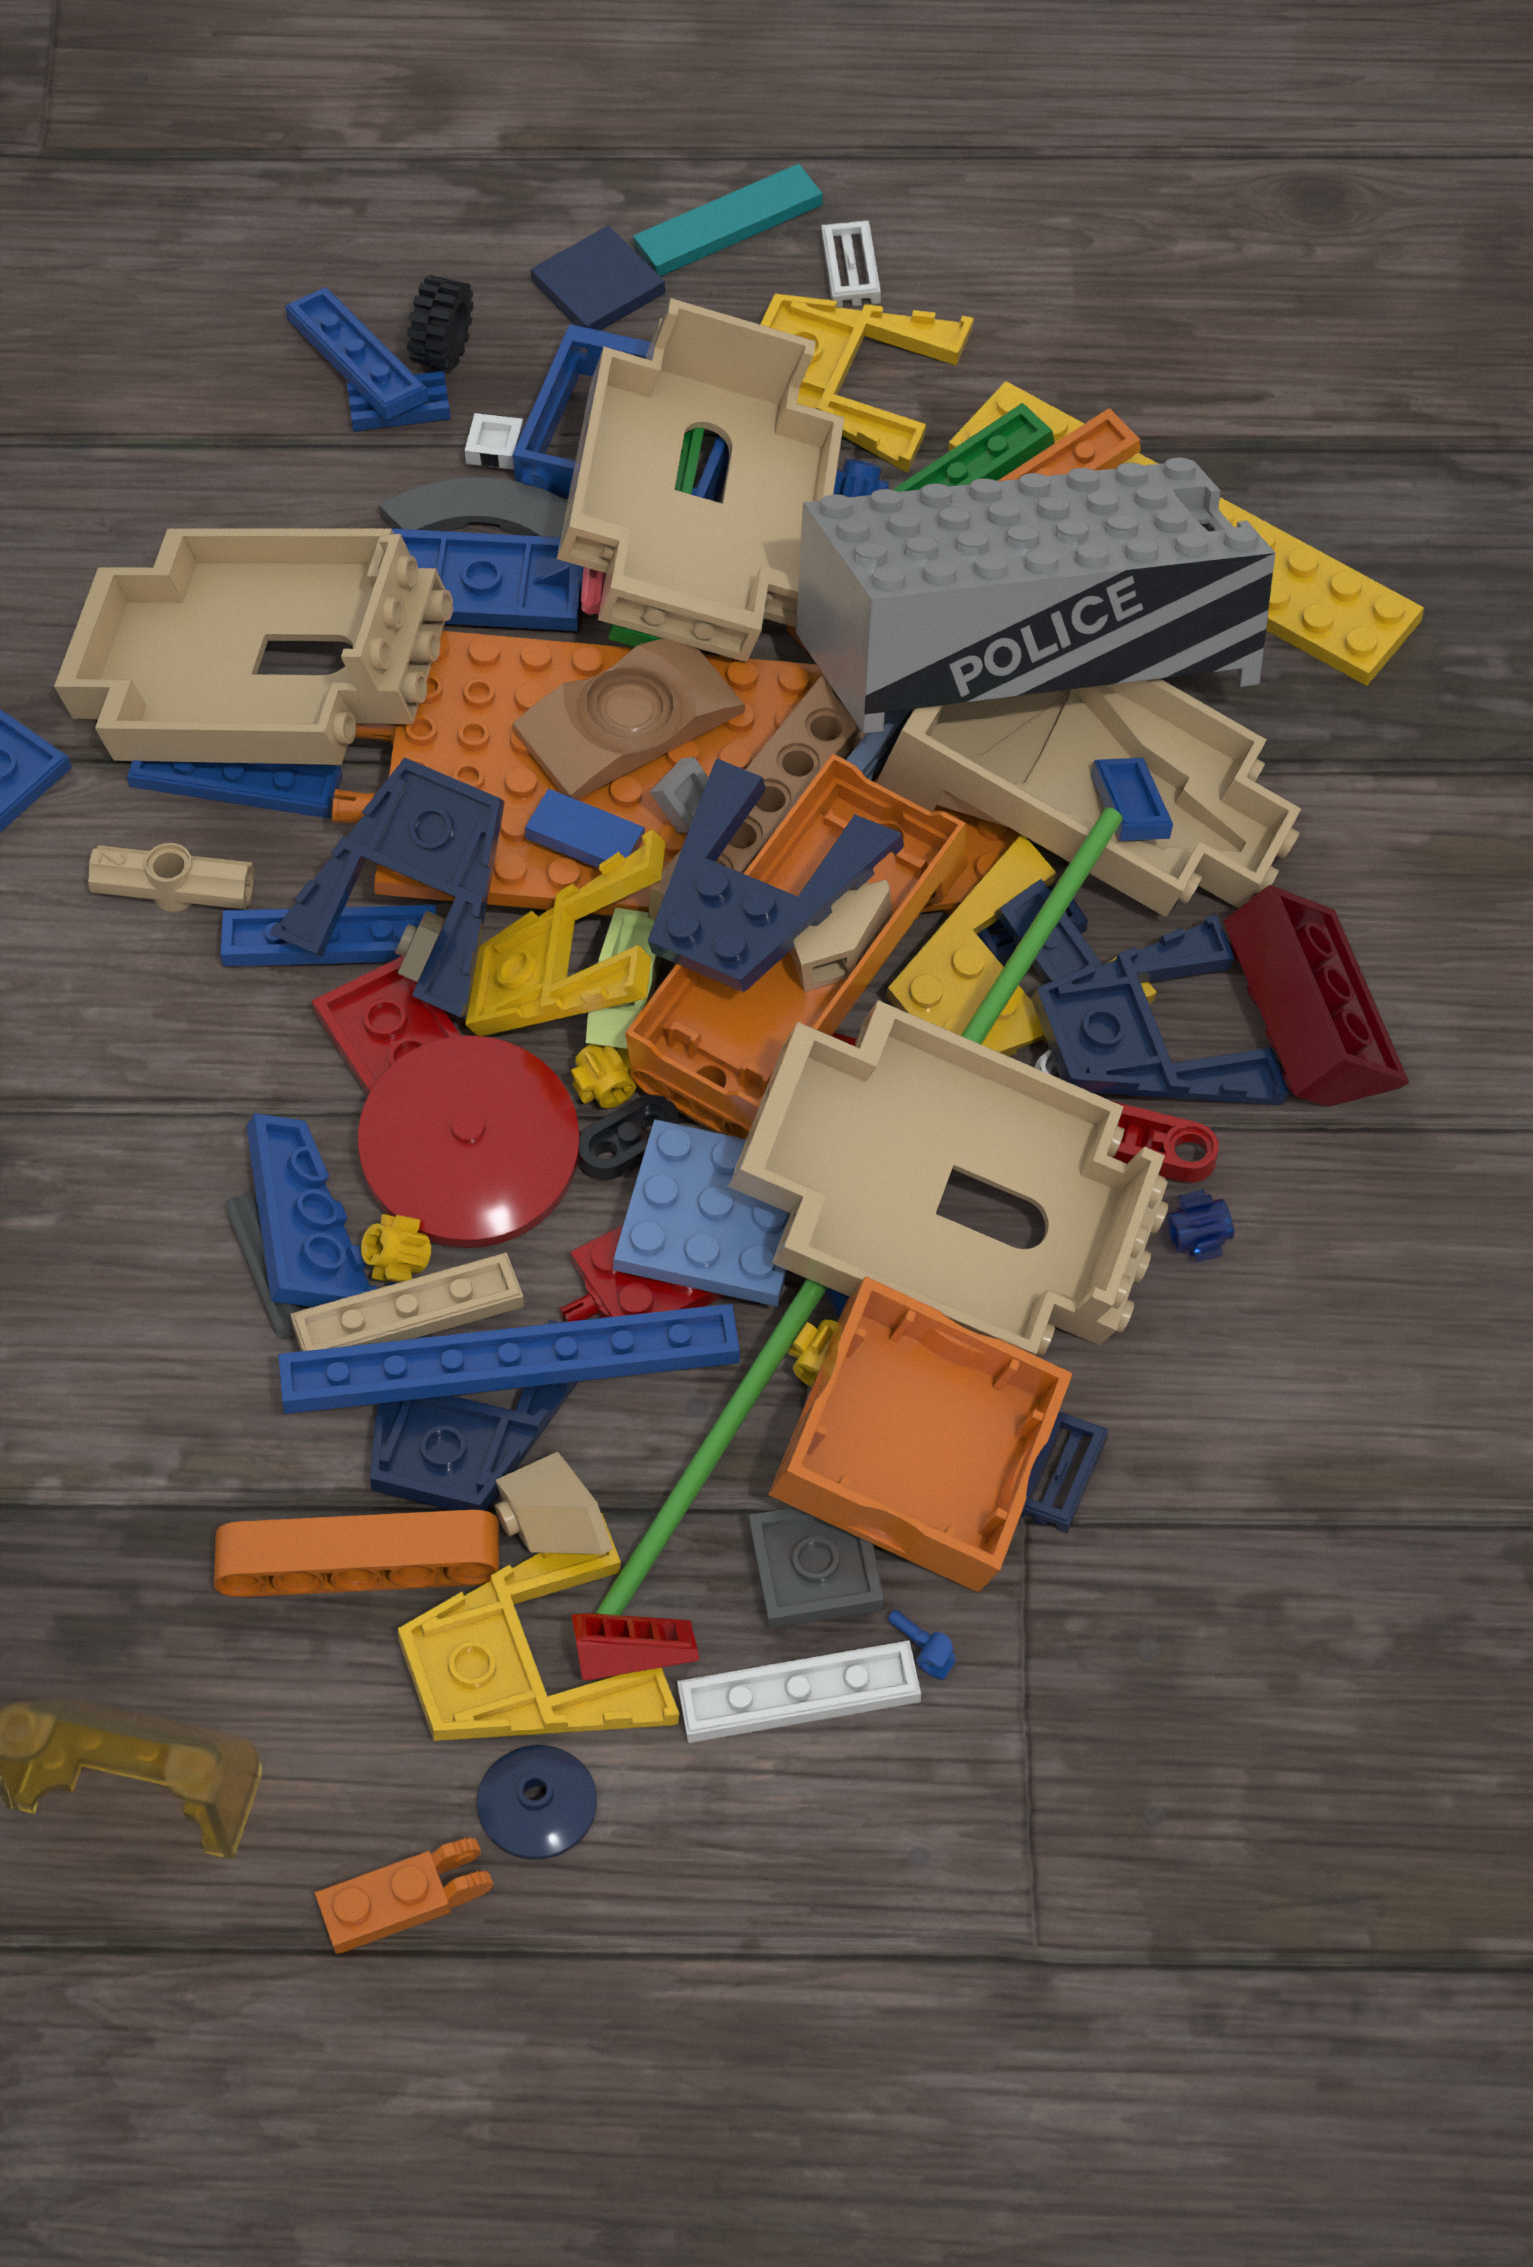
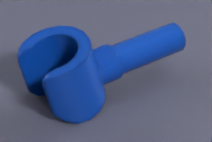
M894 1610L889 1615L888 1621L915 1642V1645L922 1648L916 1658L917 1665L928 1675L937 1679H944L956 1661L950 1638L939 1632H934L930 1635L900 1611Z

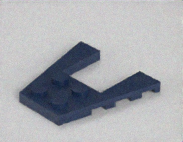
M404 757L362 811L364 815L346 838H341L330 852L333 854L313 881L309 879L295 897L297 902L280 924L275 923L269 934L323 957L366 859L455 897V900L412 996L462 1019H466L505 802L497 796Z
M716 759L648 938V944L651 952L655 955L741 992H745L795 947L793 940L811 924L818 926L832 913L831 906L851 887L858 890L875 874L873 868L890 852L895 855L903 849L904 842L900 832L854 814L799 896L716 863L721 853L766 791L762 776Z
M1217 914L1206 917L1203 924L1186 931L1181 927L1162 935L1159 942L1143 949L1137 950L1136 947L1121 952L1116 960L1097 968L1093 964L1037 987L1031 999L1061 1079L1089 1092L1267 1105H1283L1290 1094L1272 1048L1176 1063L1171 1062L1141 983L1229 970L1235 957Z
M389 1281V1283H388L387 1286L393 1285V1284H396V1283ZM549 1320L548 1324L562 1323V1322H558V1321H554V1320ZM433 1333L418 1338L432 1337ZM579 1381L524 1387L516 1411L452 1395L379 1403L377 1415L375 1416L370 1471L371 1490L454 1511H486L499 1493L495 1480L516 1470Z

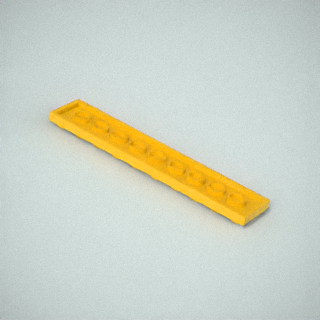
M1005 381L949 441V451L1021 403H1024L1052 429L1055 443L1084 425V423ZM1140 453L1124 462L1137 463L1143 466L1158 464ZM1220 497L1219 511L1233 527H1237V522L1248 521L1275 552L1266 631L1368 686L1422 621L1424 607Z

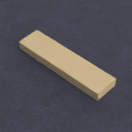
M506 1252L294 1312L290 1316L300 1350L309 1351L415 1339L523 1308L524 1296Z

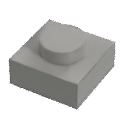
M695 757L681 758L650 791L678 833L689 831L709 778Z

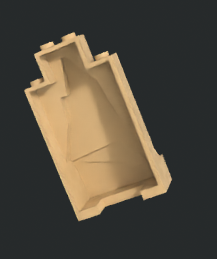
M1162 679L915 708L903 727L876 782L930 812H933L936 805L1009 827L1071 862L1105 808L1091 777L1094 760L1144 758L1173 822L1170 839L1119 841L1115 832L1090 871V874L1164 917H1167L1177 900L1187 904L1197 886L1204 888L1239 909L1251 900L1254 894H1258L1268 885H1272L1279 872L1278 869L1271 866L1276 856L1284 860L1300 832L1291 827L1301 808L1255 782L1265 765L1257 757L1267 740Z

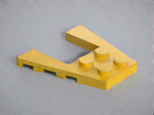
M774 294L760 325L816 341L813 358L798 391L797 404L844 417L842 436L902 471L909 472L925 437L926 424L839 396L838 392L865 336L956 366L972 332L974 318L962 316L961 322L935 319L936 313L917 310H913L912 316L883 313V306L867 304L864 305L862 310L837 308V301Z
M653 829L642 835V841L645 843L644 846L626 858L620 852H617L599 865V870L602 874L582 888L578 889L572 883L558 892L555 897L554 907L538 917L533 911H530L479 946L465 1023L468 1028L477 1036H486L647 998L652 958L639 945L567 977L575 920L661 881L666 842Z
M1020 835L888 987L886 996L897 1009L961 1036L1004 968L977 934L999 920L994 913L996 910L1032 884L1042 879L1045 885L1049 886L1055 880V870L1027 837ZM1149 982L1141 983L1147 1001L1150 1004L1154 1001L1157 992ZM1019 985L981 1044L1006 1056L1016 1054L1017 1049L1041 1040L1044 1043L1047 1042L1032 1000Z
M602 1513L601 1515L613 1550L604 1554L538 1553L513 1568L510 1565L492 1574L490 1581L465 1596L461 1592L398 1628V1640L434 1741L673 1726L678 1724L679 1711L662 1668L617 1675L547 1696L515 1610L514 1604L620 1573L621 1561Z

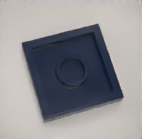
M609 225L530 269L532 282L576 326L599 331L666 293L665 281Z

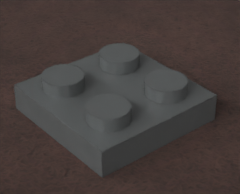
M795 1507L748 1515L769 1629L884 1610V1596L872 1543Z

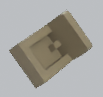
M426 910L418 928L410 924L407 925L395 954L404 957L398 974L418 982L445 923V918Z

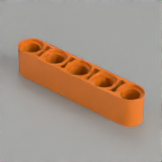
M482 1510L238 1521L221 1525L215 1532L214 1588L217 1592L231 1597L476 1586L486 1584L490 1581L491 1575L500 1570L499 1520L494 1514Z

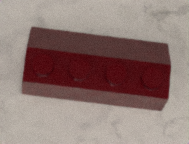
M1268 885L1223 921L1231 940L1229 945L1237 962L1241 964L1249 983L1247 986L1248 995L1261 1012L1267 1027L1265 1029L1266 1038L1277 1051L1285 1070L1283 1078L1286 1086L1296 1097L1330 1107L1400 1089L1409 1083L1334 909Z

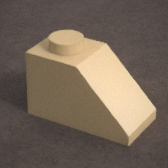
M559 1452L495 1480L502 1498V1502L495 1505L500 1523L509 1537L517 1533L530 1552L604 1554L613 1550L597 1501Z

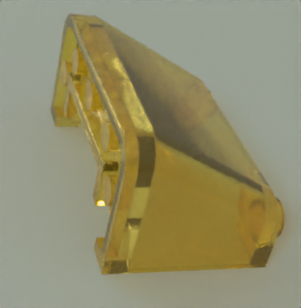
M70 1697L20 1701L7 1705L0 1711V1794L6 1808L35 1814L38 1800L47 1792L60 1788L61 1791L73 1794L82 1767L169 1786V1789L177 1798L186 1801L183 1813L186 1820L195 1821L202 1827V1845L205 1853L234 1860L262 1772L257 1749L248 1739L235 1734Z

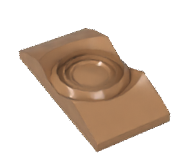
M662 638L637 645L610 669L590 679L564 682L512 723V731L561 793L577 800L745 712V704L698 648Z

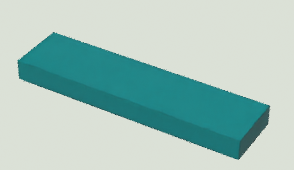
M798 163L633 235L634 248L659 276H663L822 206L823 193Z

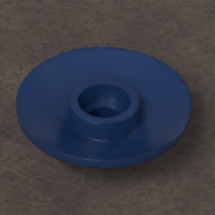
M531 1745L507 1753L490 1767L479 1787L477 1809L484 1832L498 1848L519 1858L532 1860L547 1859L565 1853L584 1838L595 1818L597 1794L589 1771L575 1756L556 1747ZM532 1787H543L547 1791L540 1800L533 1801L525 1797L526 1791Z

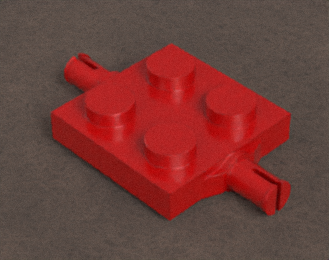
M622 1225L570 1252L571 1263L584 1281L587 1294L563 1307H559L558 1311L563 1322L587 1320L597 1314L600 1318L705 1307L724 1297V1295L614 1271L613 1261L622 1232Z

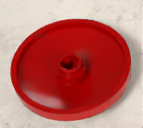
M456 1036L444 1038L410 1051L392 1064L378 1079L366 1099L358 1128L360 1164L368 1189L382 1210L387 1215L394 1217L398 1214L419 1219L420 1227L417 1232L425 1234L430 1242L459 1248L491 1246L517 1238L530 1231L547 1218L562 1201L574 1178L578 1163V1118L571 1097L562 1081L550 1067L529 1051L507 1041L491 1037Z

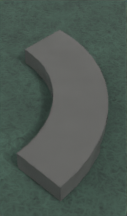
M466 477L432 482L409 489L379 504L380 516L393 529L446 531L466 528L470 522L499 524L501 530L518 535L561 537L567 508L566 500L544 489L513 480L490 477Z

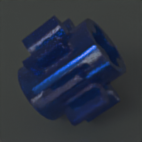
M1204 1189L1179 1195L1180 1207H1177L1176 1211L1167 1214L1168 1229L1176 1251L1178 1253L1189 1251L1191 1257L1195 1256L1197 1263L1223 1256L1221 1245L1225 1244V1241L1234 1238L1233 1221L1225 1200L1221 1198L1212 1201L1211 1194L1206 1195Z

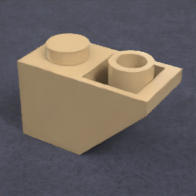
M887 879L873 884L864 883L858 890L851 887L831 906L832 913L818 926L811 924L793 940L795 947L790 953L804 992L844 981L852 973L892 917L891 894Z

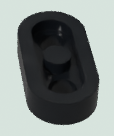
M645 1095L590 1125L579 1138V1159L582 1168L594 1178L609 1180L620 1177L641 1165L650 1133L644 1130L647 1127L653 1126L654 1119L680 1125L679 1112L672 1101H667V1098L663 1096ZM606 1152L613 1153L615 1155L614 1157L609 1159H601L598 1157L602 1153Z

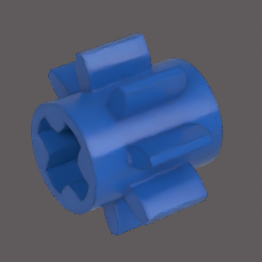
M846 458L843 471L839 469L836 471L833 495H843L846 497L871 495L876 490L888 489L889 482L879 479L882 470L881 466Z

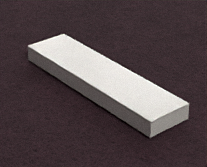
M909 1640L677 1681L688 1743L921 1702V1691Z

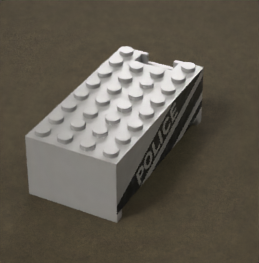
M1171 458L1163 464L1144 466L1137 463H1124L1116 469L1098 471L1088 468H1076L1068 474L1052 476L1029 473L1015 480L977 479L968 485L950 487L942 484H928L923 486L921 490L897 492L890 489H881L874 491L871 495L857 497L828 495L820 501L803 502L796 634L863 734L883 731L885 712L1233 669L1238 671L1237 684L1240 687L1259 685L1275 552L1248 521L1237 522V527H1233L1219 511L1220 489L1194 460L1186 458Z

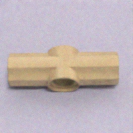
M163 843L154 847L151 851L98 845L96 849L92 850L90 857L88 885L90 892L153 899L159 908L169 912L182 911L189 908L192 904L246 910L247 906L251 904L254 893L255 870L253 862L191 856L185 847L176 843Z

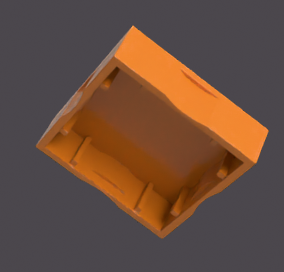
M865 1276L845 1303L768 1495L979 1593L1002 1567L1026 1502L1028 1479L1032 1466L1038 1454L1048 1442L1073 1373L1001 1339L991 1338L970 1331L946 1317L939 1310Z

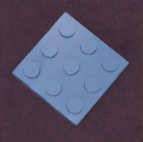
M654 1119L615 1252L613 1270L778 1307L788 1270L771 1262L790 1213L728 1187L746 1139Z

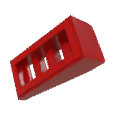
M589 1613L571 1615L582 1680L599 1679L699 1660L691 1620Z

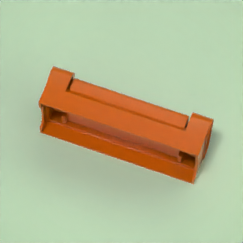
M832 753L743 874L799 896L849 821L856 814L902 834L903 849L896 855L890 852L873 868L875 874L866 882L873 884L887 879L891 894L892 917L846 980L804 992L790 951L745 992H741L676 964L625 1032L631 1065L630 1075L636 1085L648 1095H659L667 1098V1101H672L675 1104L678 1112L716 1133L747 1139L784 1041L796 1023H802L832 1036L928 902L933 904L941 903L968 865L966 856V823L944 811L930 812L867 779L856 765Z

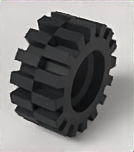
M433 275L424 278V283H421L418 288L419 296L415 295L413 301L415 308L413 312L410 311L409 316L411 327L407 329V337H410L407 343V351H410L408 356L412 362L446 370H454V366L457 367L460 362L459 356H463L465 352L464 343L468 342L469 339L468 327L472 326L473 317H470V313L474 309V302L471 301L473 290L470 289V284Z

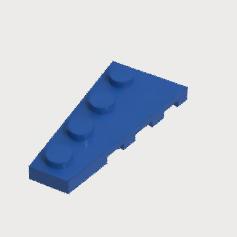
M254 1113L246 1128L271 1302L315 1307L378 1289L377 1286L369 1285L363 1271L367 1263L362 1258L360 1245H352L344 1224L348 1218L341 1202L335 1201L330 1195L326 1185L330 1176L306 1121Z

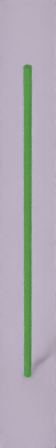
M1109 807L1104 808L961 1034L962 1037L982 1044L1121 824L1123 817L1118 811ZM806 1279L595 1614L622 1615L828 1287Z

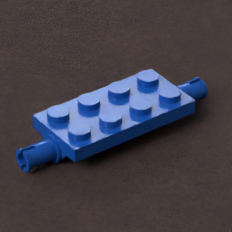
M388 528L392 529L394 534H401L410 555L415 557L418 568H436L445 589L450 591L453 599V612L450 620L445 621V624L578 631L582 605L581 594L584 567L557 559L561 537Z

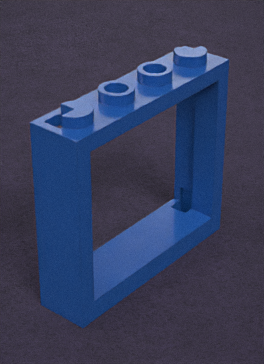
M569 324L514 450L515 481L544 489L559 497H569L575 461L547 455L546 452L579 375L593 376L603 347L646 359L647 350L651 342ZM581 347L587 348V352L581 351ZM720 435L716 439L697 488L692 489L691 494L715 502L725 481L729 460V447Z

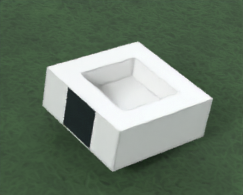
M474 413L465 447L466 464L514 469L513 453L524 430L523 419Z

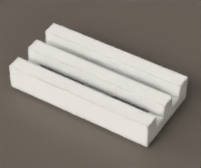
M869 221L821 225L831 300L837 301V308L842 307V300H851L852 306L862 305L863 298H870L871 304L881 303V290ZM851 234H860L868 284L859 285ZM840 235L849 285L842 287L833 236Z

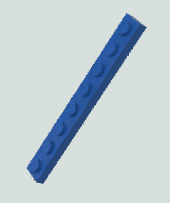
M725 1304L278 1354L284 1414L737 1364L740 1363V1348L733 1305Z

